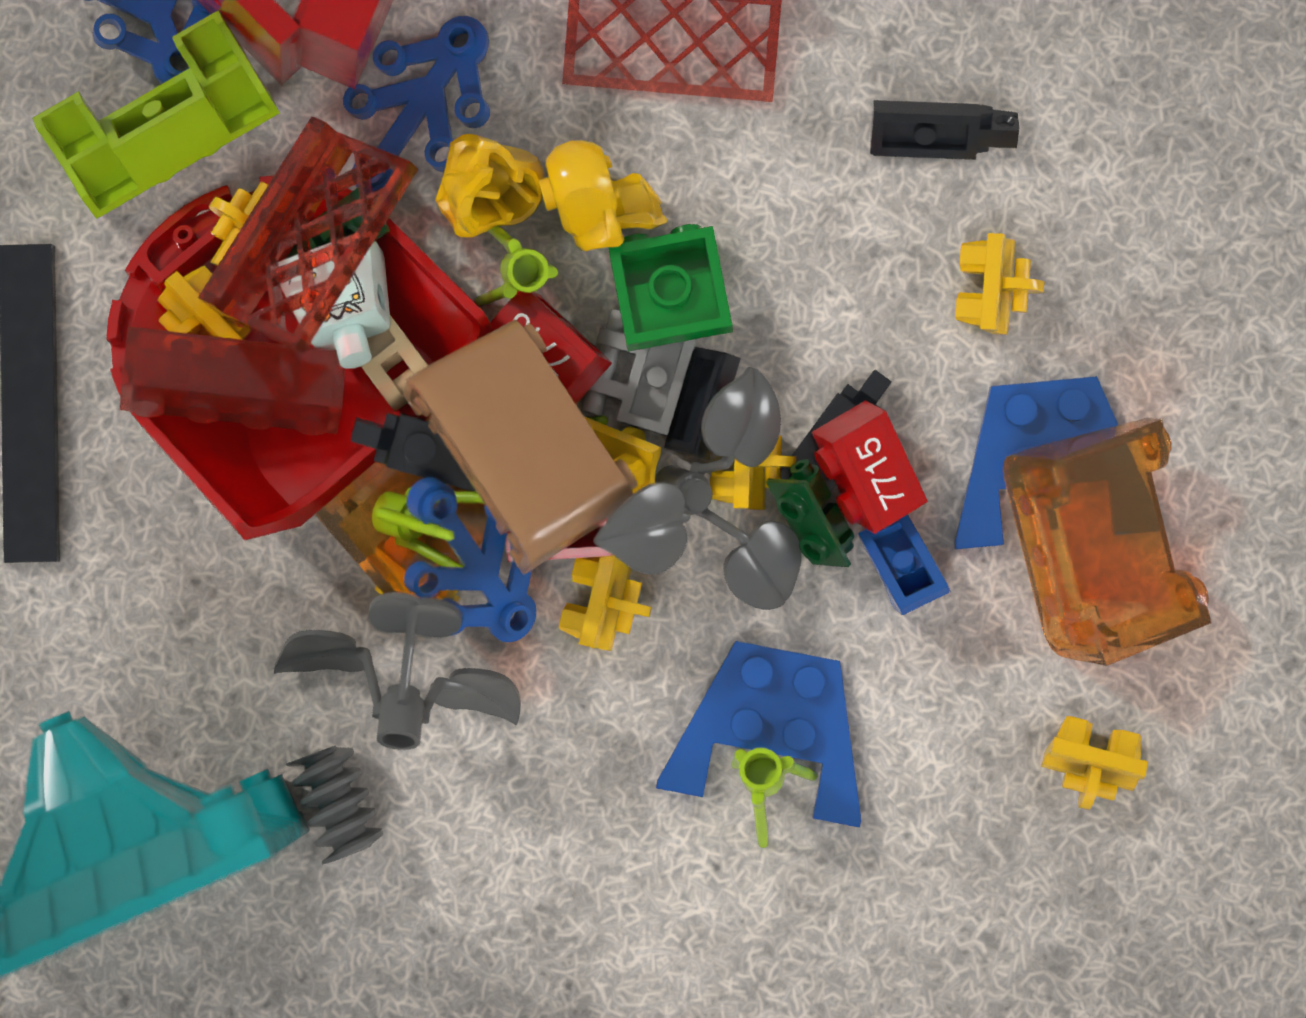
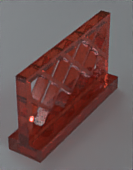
M569 0L562 84L773 102L782 0H709L723 18L699 38L679 15L694 0H685L675 9L667 0H660L670 13L647 33L643 31L626 10L636 0H626L623 4L618 0H611L617 9L594 29L579 12L580 0ZM717 1L739 4L727 14ZM747 4L769 5L768 29L753 42H750L731 18ZM622 13L641 38L617 58L597 33ZM675 18L694 42L674 60L669 62L650 37ZM578 21L588 31V34L579 42H577ZM727 22L747 47L722 67L702 42ZM767 37L765 59L755 47ZM593 38L613 62L597 76L574 75L576 51ZM645 42L665 65L649 81L636 80L621 63ZM696 47L701 49L718 70L702 85L688 84L674 68ZM751 51L765 68L763 90L741 89L726 71ZM617 66L627 79L605 76ZM670 71L679 83L657 81ZM722 75L732 88L710 85Z
M311 116L198 298L229 323L240 328L245 326L304 354L417 173L418 168L409 160L339 133L327 122ZM351 154H354L356 168L339 175ZM388 169L394 170L386 186L372 192L370 178ZM358 184L360 198L339 207L338 193ZM326 199L327 214L310 221L322 200ZM362 214L363 223L358 231L344 238L342 223ZM330 230L331 245L311 253L309 238ZM297 244L299 259L279 268L278 262L285 260L294 245ZM334 260V269L328 279L315 285L313 269ZM301 275L302 291L283 299L281 284ZM268 290L270 305L252 313L264 293ZM305 306V316L295 332L292 334L286 331L285 315Z

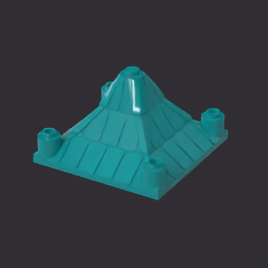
M67 711L38 724L42 734L33 738L31 744L23 811L25 823L0 883V978L271 858L308 833L310 829L302 811H298L283 775L272 778L269 770L266 769L239 781L242 792L238 794L235 793L232 785L209 794L148 769L145 762L89 721L85 716L73 720L70 711Z

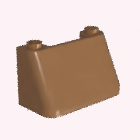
M513 320L406 379L403 396L417 417L423 414L427 417L432 414L428 425L434 435L438 433L496 520L495 527L499 533L503 535L507 531H511L506 536L513 548L509 551V555L524 576L605 523L618 507L633 495L632 489L638 486L633 473L622 459L613 461L542 355V353L547 351V348L537 330L530 323L522 327L519 322Z

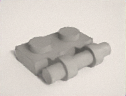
M611 309L606 329L600 328L596 344L600 345L599 350L612 364L587 391L581 411L602 416L607 397L621 400L622 403L617 416V422L668 436L696 339L628 352L621 313L619 310ZM620 352L636 355L627 384L612 380Z

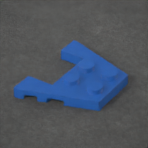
M1097 376L999 385L989 388L962 512L954 540L955 550L1004 545L999 490L1107 480L1113 535L1163 530L1162 521Z
M735 641L657 779L656 789L703 797L714 743L750 750L766 748L772 750L776 755L822 763L812 818L860 828L861 813L840 661Z

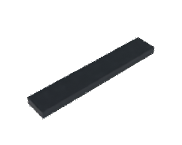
M0 245L4 563L60 562L55 245Z

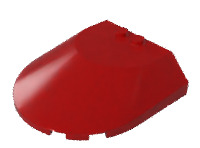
M301 175L259 177L260 182L273 187L275 184H279L291 192L288 201L304 215V221L297 231L352 192V190L333 182L330 187L306 183ZM228 185L203 194L184 205L160 224L138 248L125 269L129 278L122 290L120 299H112L106 339L111 345L113 368H110L111 375L127 409L150 438L240 537L246 541L302 526L376 462L374 457L377 449L350 441L356 417L384 425L387 413L399 416L401 413L415 417L417 415L409 403L395 412L361 366L356 368H343L340 366L336 350L328 353H319L302 331L273 271L267 280L259 281L243 274L222 271L211 263L212 258L223 241L211 234L220 217L210 210L209 205L215 197L230 203L233 197ZM379 209L390 229L387 234L376 241L385 257L390 315L426 364L429 366L489 334L492 326L486 314ZM209 210V211H207V212H204V213H202V214L196 216V215H197L198 213H200L201 211ZM268 230L260 246L278 258L277 262L281 261V256L285 254V247L291 242L290 240L282 239L271 230ZM205 266L218 279L221 286L219 294L208 304L219 315H222L231 306L238 303L243 305L255 318L256 323L250 334L243 341L236 359L225 369L206 351L198 359H194L184 347L172 355H169L162 348L163 342L170 333L159 322V319L167 310L158 302V298L166 288L164 285L165 280L176 271L184 277L194 270ZM402 360L386 373L393 381L408 370L409 367ZM423 414L418 418L426 419L427 417Z

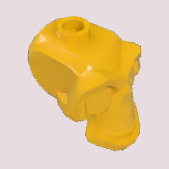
M475 134L461 135L450 142L445 170L435 201L441 213L451 224L455 235L459 237L473 238L487 232L494 226L519 224L528 220L537 211L543 199L539 180L545 178L542 163L536 156L523 149L501 145L497 141Z
M585 140L568 141L556 146L547 156L545 165L549 177L539 180L547 211L558 209L563 229L573 236L575 245L581 251L587 252L593 249L620 246L624 241L621 229L635 227L654 229L667 223L668 219L663 215L660 198L639 173H631L616 181L610 179L608 169L612 168V162L608 155H604L600 145Z

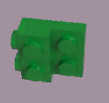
M686 224L672 229L670 234L650 238L647 234H632L625 236L620 246L608 247L628 352L733 332L713 226L701 228L698 224Z

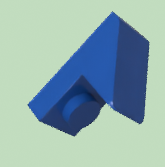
M909 515L904 516L875 534L867 529L858 533L866 553L884 584L891 605L902 616L951 592Z

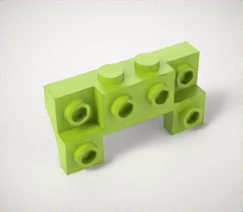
M219 10L172 37L178 51L190 67L189 69L99 120L78 91L32 118L37 131L45 140L80 198L96 219L153 186L168 181L184 168L204 157L213 155L224 145L280 114L272 95L250 63L243 47Z

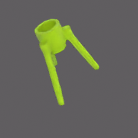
M494 226L488 232L507 251L500 266L501 277L504 283L501 287L477 296L474 303L477 306H483L503 298L511 299L517 291L528 293L537 291L544 286L548 278H555L558 270L553 264L548 263L541 253L521 247L517 239L512 238L500 226Z
M409 487L404 495L388 491L378 498L372 512V523L377 532L394 537L396 545L411 549L441 567H464L417 539L426 534L451 541L454 538V532L433 523L426 525L411 515L407 507V497L412 487ZM454 491L456 501L459 504L484 503L477 492Z
M755 748L748 752L739 749L734 753L735 758L731 761V767L739 769V775L746 790L752 794L751 801L754 809L758 845L760 848H766L768 846L766 797L776 794L781 789L785 780V774L787 773L810 781H815L818 774L814 770L794 762L790 756L779 759L778 755L766 748Z

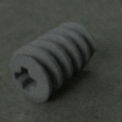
M335 745L286 763L288 767H304L305 770L292 781L295 787H311L312 789L300 801L301 806L318 807L319 809L307 821L308 826L326 828V832L314 841L315 846L333 847L334 852L325 858L322 864H327L371 847L383 835L382 828L365 827L364 825L376 815L375 808L357 806L369 794V791L364 787L350 786L362 773L361 769L357 767H343V763L354 755V750L350 747H336Z

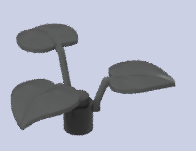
M748 367L737 379L724 386L713 397L705 410L701 426L703 440L706 447L713 454L723 457L720 460L704 464L693 462L690 470L675 465L662 468L655 476L656 483L643 487L618 507L600 529L594 539V543L635 571L649 575L659 574L671 568L682 556L688 540L687 531L683 523L689 521L691 515H697L733 536L741 544L727 555L723 565L724 578L730 591L747 605L762 610H771L784 605L785 601L792 594L801 566L799 540L790 527L775 521H765L758 524L748 537L741 529L708 509L712 500V489L709 481L704 476L706 473L729 468L734 460L744 466L756 467L773 451L780 434V408L774 390L759 370Z
M391 592L382 594L371 602L369 606V620L376 629L389 633H405L400 684L390 686L387 689V693L381 696L370 650L365 647H356L355 639L343 633L327 630H304L294 633L286 640L274 666V674L283 672H311L326 669L346 672L365 671L373 702L372 717L379 719L376 740L380 745L390 749L410 750L420 745L422 724L429 723L430 711L434 703L453 710L479 711L503 718L514 725L518 724L520 717L521 700L517 687L508 677L495 671L461 668L454 670L450 674L449 679L437 677L430 685L425 700L420 697V691L410 685L415 635L433 638L446 637L456 633L462 624V613L455 605L437 598H418L406 593Z

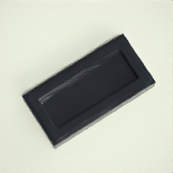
M695 347L664 448L710 460L712 452L706 447L701 430L702 418L713 397L724 386L734 381L741 358L725 352Z

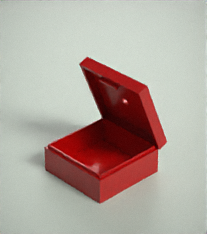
M275 0L197 1L210 14L219 10L239 43L281 86L303 67L355 89L394 0H300L293 19Z

